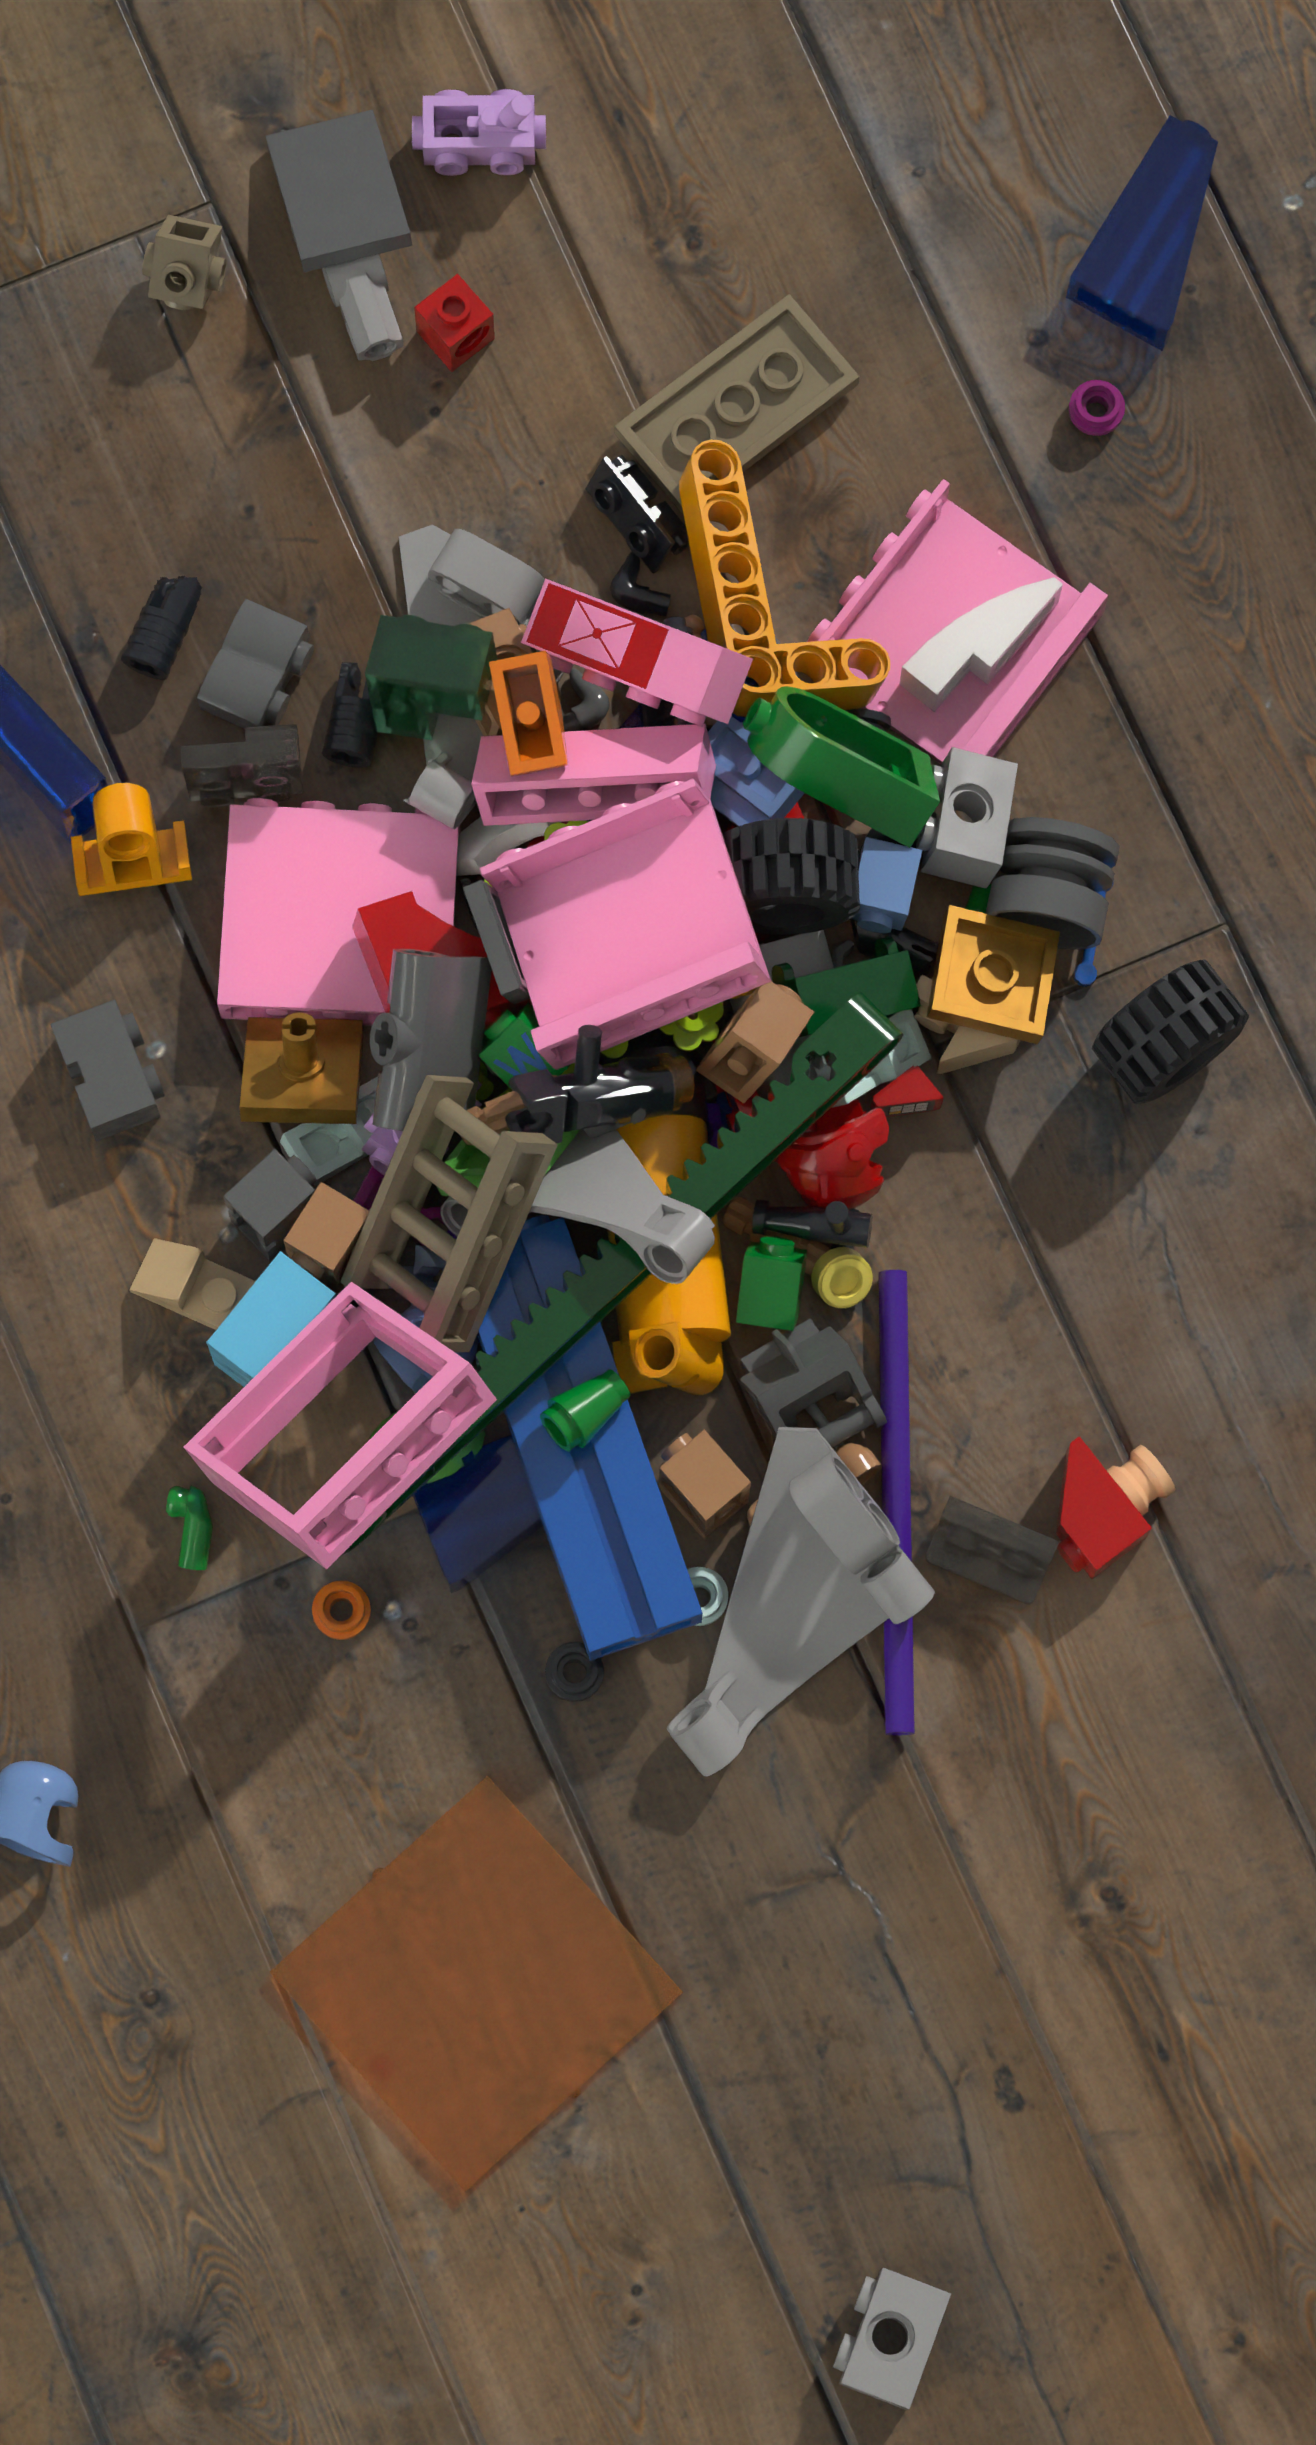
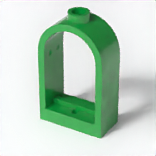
M781 687L770 702L759 697L747 712L743 728L750 731L747 738L749 748L771 772L796 789L909 848L940 803L928 754L810 692L795 687Z

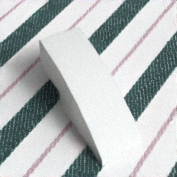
M1053 577L1024 585L990 599L955 619L928 640L902 666L899 685L933 712L936 711L969 671L988 685L1059 603L1063 584Z

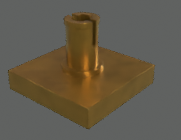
M949 905L943 916L926 1018L1038 1044L1044 1034L1060 932Z
M302 1012L292 1013L285 1018L248 1017L240 1097L241 1122L357 1124L364 1036L363 1020L314 1019L311 1015Z

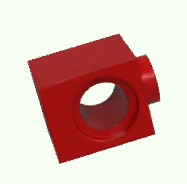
M458 273L414 307L416 332L451 372L495 339L494 314Z

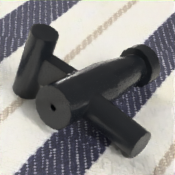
M756 1200L752 1233L765 1235L766 1230L809 1241L832 1243L831 1249L847 1247L854 1250L855 1246L869 1247L873 1216L870 1213H862L857 1209L848 1211L847 1206L840 1201L831 1202L826 1208L769 1207V1201Z

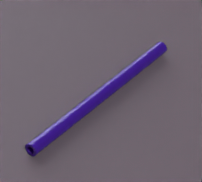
M884 1270L878 1272L880 1407L887 1419V1423L881 1426L882 1511L897 1532L900 1541L899 1547L912 1562L907 1272L903 1270ZM913 1616L899 1624H894L890 1618L884 1622L886 1735L905 1736L915 1734Z

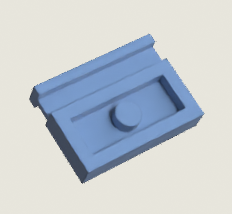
M731 716L728 724L717 720L708 731L716 763L710 799L713 809L736 827L755 821L784 818L803 796L804 792L779 778L758 760L747 742L750 731L744 729L743 724Z

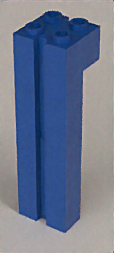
M541 1215L525 1221L477 1333V1341L481 1344L484 1353L493 1357L496 1356L493 1338L496 1335L511 1341L514 1340L510 1324L513 1319L528 1325L531 1324L528 1306L532 1302L546 1309L548 1308L545 1290L549 1286L563 1293L565 1292L563 1287V1273L568 1270L582 1277L580 1262L563 1217L550 1221L548 1215ZM601 1322L504 1410L590 1661L702 1623L703 1616L628 1399L622 1403V1406L584 1448L576 1446L569 1452L556 1444L541 1422L540 1413L548 1408L547 1402L549 1399L597 1375L603 1374L608 1369L618 1374Z

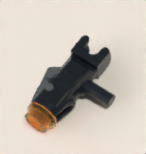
M583 1025L578 1029L575 1069L573 1073L553 1077L548 1069L515 1075L509 1080V1086L513 1091L519 1093L525 1108L508 1113L505 1121L510 1131L543 1133L555 1143L562 1142L563 1132L581 1129L590 1138H597L627 1124H636L648 1118L672 1113V1111L680 1109L682 1103L691 1101L694 1095L692 1070L683 1056L673 1057L669 1053L647 1057H626L619 1059L618 1062L601 1065L599 1064L602 1030L595 1025Z

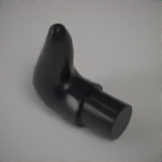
M631 551L611 582L610 591L612 598L620 606L641 614L649 612L667 616L671 594L649 590L650 587L636 583L640 571V558Z

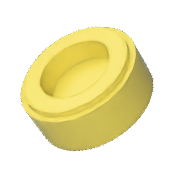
M838 1247L827 1251L817 1260L812 1270L811 1280L814 1290L825 1303L835 1308H849L858 1304L867 1296L872 1286L873 1274L869 1264L857 1251L847 1247Z

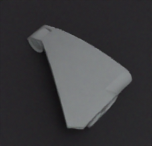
M429 525L399 536L427 765L416 782L411 796L408 799H404V802L455 830L477 803L471 784L480 740L483 734L442 658L448 631L510 608L518 625L524 624L527 627L545 579L531 566L470 532L454 529L450 535L434 525ZM554 668L555 679L558 684L564 672Z
M581 1129L544 1176L529 1211L597 1225L614 1232L637 1252L653 1275L671 1284L682 1283L714 1245L715 1237L712 1229L715 1225L711 1219L701 1210L663 1195L617 1130L592 1139ZM449 1197L441 1206L440 1214L447 1228L458 1237L468 1209L452 1197Z
M778 1428L705 1690L682 1709L667 1726V1731L703 1776H710L728 1765L741 1752L748 1735L756 1724L813 1675L890 1618L894 1624H899L914 1616L929 1603L935 1593L927 1580L899 1547V1537L887 1516L817 1428Z

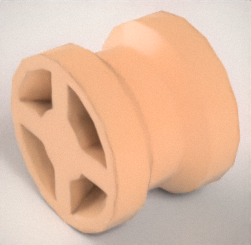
M1139 1445L1131 1451L1130 1459L1121 1467L1111 1466L1107 1469V1472L1142 1516L1148 1512L1149 1503L1157 1497L1167 1498L1176 1490L1172 1479L1164 1467L1143 1445Z

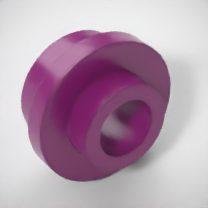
M1091 380L1081 384L1072 393L1069 402V416L1073 424L1083 433L1093 436L1106 435L1114 431L1122 422L1125 413V401L1121 392L1111 383L1102 380ZM1091 403H1099L1105 407L1106 414L1101 417H1094L1087 412L1086 407Z

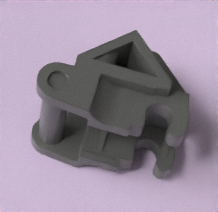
M810 1318L796 1326L794 1331L789 1330L781 1334L776 1329L772 1332L773 1340L741 1359L740 1366L745 1376L740 1378V1382L769 1426L773 1443L775 1442L779 1427L794 1428L798 1426L796 1415L829 1394H833L837 1402L854 1397L859 1406L818 1429L832 1448L871 1425L877 1429L887 1423V1419L872 1395V1390L848 1343L830 1326L819 1332Z

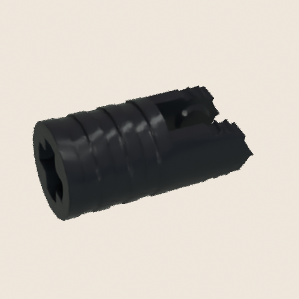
M178 576V578L172 579L160 577V580H157V584L154 585V590L151 591L146 605L142 608L140 618L136 622L133 634L130 635L127 647L121 656V661L125 665L147 677L158 680L168 678L171 666L174 665L177 653L181 649L183 639L189 630V624L197 608V602L200 601L199 598L202 595V587L197 577L187 578L185 576Z
M342 662L322 749V755L329 761L356 768L371 765L391 678L390 664H372L369 667L368 678L365 681L362 698L358 696L362 678L358 663Z

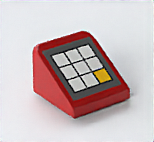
M913 1065L872 1097L870 1111L875 1108H881L885 1112L886 1117L935 1111L941 1108L944 1098L918 1065L914 1067Z

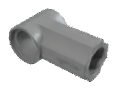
M379 254L322 268L329 294L334 306H340L346 329L358 360H379L391 356L394 351L404 346L403 338L386 292L389 291Z

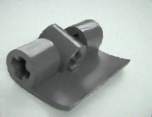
M393 949L387 1003L390 1004V1012L378 1015L372 1024L370 1032L372 1056L378 1064L383 1065V1070L378 1073L372 1125L403 1131L414 1106L416 1095L421 1089L426 1075L467 1077L474 1085L464 1109L468 1110L475 1107L481 1062L479 1054L483 1046V1032L485 1029L492 972L487 956L450 957L423 950Z

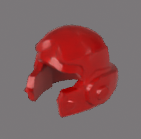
M857 1098L848 1104L831 1108L774 1161L779 1164L786 1173L791 1185L801 1194L802 1199L810 1207L826 1208L834 1201L843 1202L847 1206L848 1211L861 1206L880 1191L884 1182V1177L881 1176L883 1166L869 1159L875 1149L887 1143L889 1125L885 1112L881 1108H875L869 1112L863 1111L861 1103Z

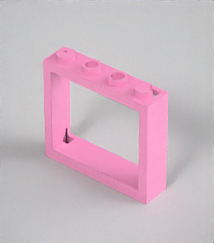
M350 1282L184 1446V1449L214 1485L327 1570L497 1399L470 1362L362 1288ZM353 1300L359 1305L357 1308L350 1304ZM375 1337L432 1375L433 1377L294 1515L238 1474Z

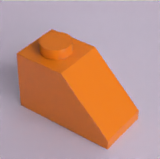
M546 650L489 662L511 777L568 766L563 715L552 659Z

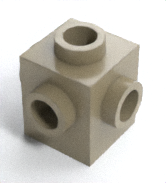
M168 215L155 236V243H148L144 255L142 274L150 277L148 297L163 300L167 306L178 310L203 309L212 291H221L225 279L227 259L219 257L222 226Z

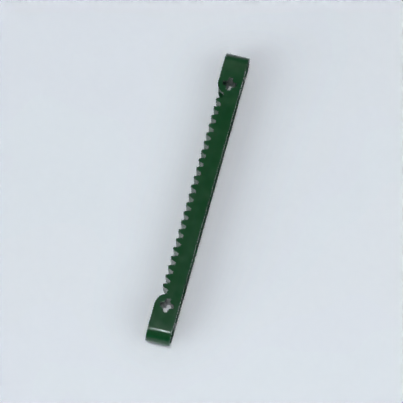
M862 992L855 995L796 1050L793 1055L790 1085L787 1086L772 1080L769 1083V1101L757 1095L752 1099V1117L739 1111L735 1115V1132L724 1127L718 1130V1148L707 1143L701 1146V1164L690 1159L683 1163L684 1180L673 1175L666 1178L667 1196L701 1210L712 1219L871 1072L897 1046L904 1034ZM810 1065H813L818 1070L826 1065L831 1067L829 1081L822 1076L811 1080L809 1078ZM615 1234V1245L601 1238L597 1242L599 1261L585 1254L580 1258L582 1277L568 1270L563 1273L564 1293L549 1286L545 1290L547 1309L533 1302L528 1306L530 1325L517 1319H513L510 1322L511 1334L514 1340L511 1341L496 1335L493 1338L495 1357L482 1351L476 1354L478 1374L497 1400L344 1554L353 1550L371 1535L652 1274L637 1252L625 1240Z

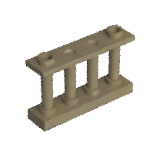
M426 1075L421 1089L416 1095L414 1106L360 1236L351 1251L350 1260L340 1283L346 1287L350 1282H353L360 1288L388 1289L390 1286L424 1313V1318L419 1327L421 1330L453 1352H470L558 1144L543 1133L502 1131L501 1135H499L464 1109L474 1085L467 1077ZM454 1131L490 1157L479 1187L442 1161ZM432 1183L468 1209L457 1239L453 1238L420 1212ZM410 1235L446 1261L435 1291L399 1264Z

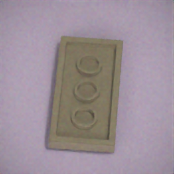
M788 294L614 426V434L683 514L679 493V480L696 446L703 441L711 439L720 440L731 445L740 458L742 471L744 472L858 386L860 376L792 296ZM701 470L705 477L711 480H719L713 473Z

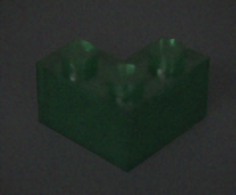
M381 615L365 670L377 732L432 740L439 714L482 721L493 682L489 662L497 660L493 632L483 631L481 628L471 624L450 626L431 623L414 615H403L400 617Z

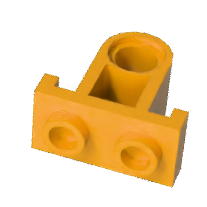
M116 783L102 788L95 794L92 804L97 840L83 841L82 835L71 837L75 879L79 896L192 880L184 820L173 822V829L157 831L150 795L145 788L137 784Z

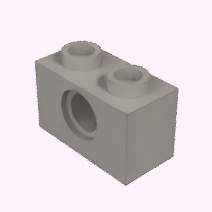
M952 747L940 766L932 765L940 803L917 836L916 848L924 850L921 872L982 888L988 887L1003 863L1018 767L1017 763ZM954 810L966 813L973 823L960 819Z
M886 2268L880 2270L877 2280L866 2276L854 2307L855 2311L864 2314L856 2337L845 2333L833 2368L843 2371L839 2384L899 2408L909 2410L951 2293ZM884 2319L895 2320L904 2328L906 2342L899 2353L888 2355L880 2352L875 2347L872 2340V2332L879 2321Z

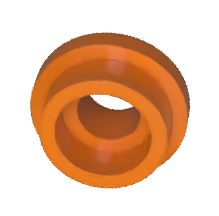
M334 1581L322 1587L316 1594L312 1604V1615L317 1628L324 1635L336 1640H346L357 1636L365 1629L370 1620L371 1606L367 1594L361 1587L349 1581ZM339 1601L348 1602L353 1607L351 1617L345 1621L335 1620L330 1613L332 1606Z

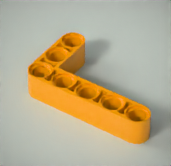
M712 439L703 441L695 447L679 480V493L707 639L711 643L752 658L753 661L747 676L754 679L759 687H751L745 683L743 684L732 713L737 716L746 717L751 705L757 698L760 697L770 702L777 690L785 686L810 692L843 710L866 707L873 701L890 671V658L887 651L879 643L863 638L776 644L740 458L731 445L723 441ZM701 470L713 473L719 480H711L705 477ZM710 521L723 524L729 531L716 529ZM720 573H729L739 583H731L725 580ZM730 624L744 627L749 635H741L735 632ZM849 668L862 671L868 680L856 677ZM795 672H802L808 675L814 683H806L800 680Z

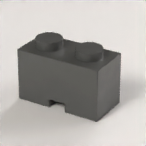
M114 999L50 1024L71 1079L80 1076L84 1078L85 1083L75 1086L96 1142L160 1117L155 1100L164 1097L165 1094L153 1064L143 1068L140 1064L135 1048L145 1043L132 1012L122 1016Z
M274 1149L223 1196L229 1209L230 1220L271 1262L280 1251L282 1252L285 1249L283 1240L317 1189L314 1185L317 1179L295 1155L286 1160Z

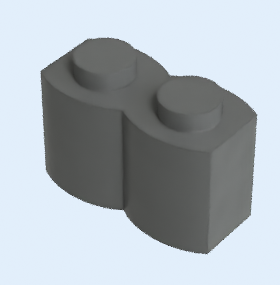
M245 599L229 628L221 650L214 659L197 697L200 709L259 736L264 734L269 723L277 726L282 720L290 700V695L284 693L287 684L293 674L303 675L313 655L314 645L308 643L310 639L308 626Z

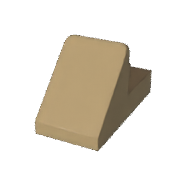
M924 975L920 977L916 986L921 1006L912 1008V1011L916 1013L914 1018L921 1025L936 1033L944 1034L946 1029L954 1033L939 1061L938 1074L1013 1054L1016 1051L1020 1040L926 1018L933 980Z
M154 1238L132 1283L130 1292L217 1330L256 1281L207 1260L203 1250Z

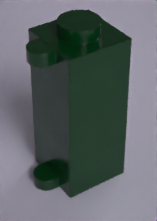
M892 937L877 939L875 942L876 957L795 977L790 964L785 962L774 965L771 970L773 983L792 989L799 995L802 1003L814 1011L798 1038L812 1035L846 1002L861 992L884 1015L920 1007V998L908 950L898 952L894 939Z

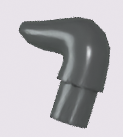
M572 669L569 674L570 683L582 703L571 708V712L563 716L564 732L590 730L606 717L609 710V698L597 685L582 680L583 674L579 670Z

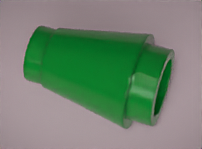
M608 1369L603 1374L597 1375L549 1399L547 1402L548 1408L540 1413V1419L547 1433L563 1450L569 1452L576 1446L584 1448L622 1406V1403L630 1398V1392L621 1377L613 1370Z

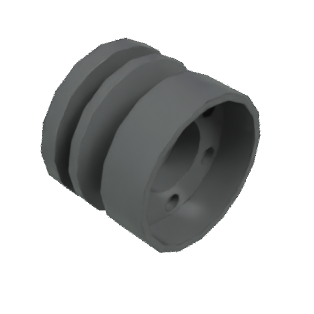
M1039 817L1009 820L1003 863L1000 868L1007 875L992 880L985 914L1059 931L1058 949H1090L1100 945L1109 903L1102 895L1096 892L1112 887L1115 873L1111 868L1116 866L1120 845L1112 837L1101 831L1078 823Z

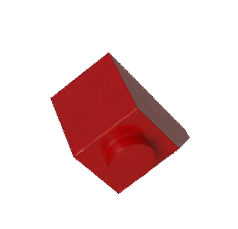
M1079 1436L1069 1444L1065 1455L1056 1535L1060 1538L1061 1542L1056 1545V1548L1074 1572L1078 1573L1084 1569L1089 1577L1093 1579L1145 1540L1152 1527Z

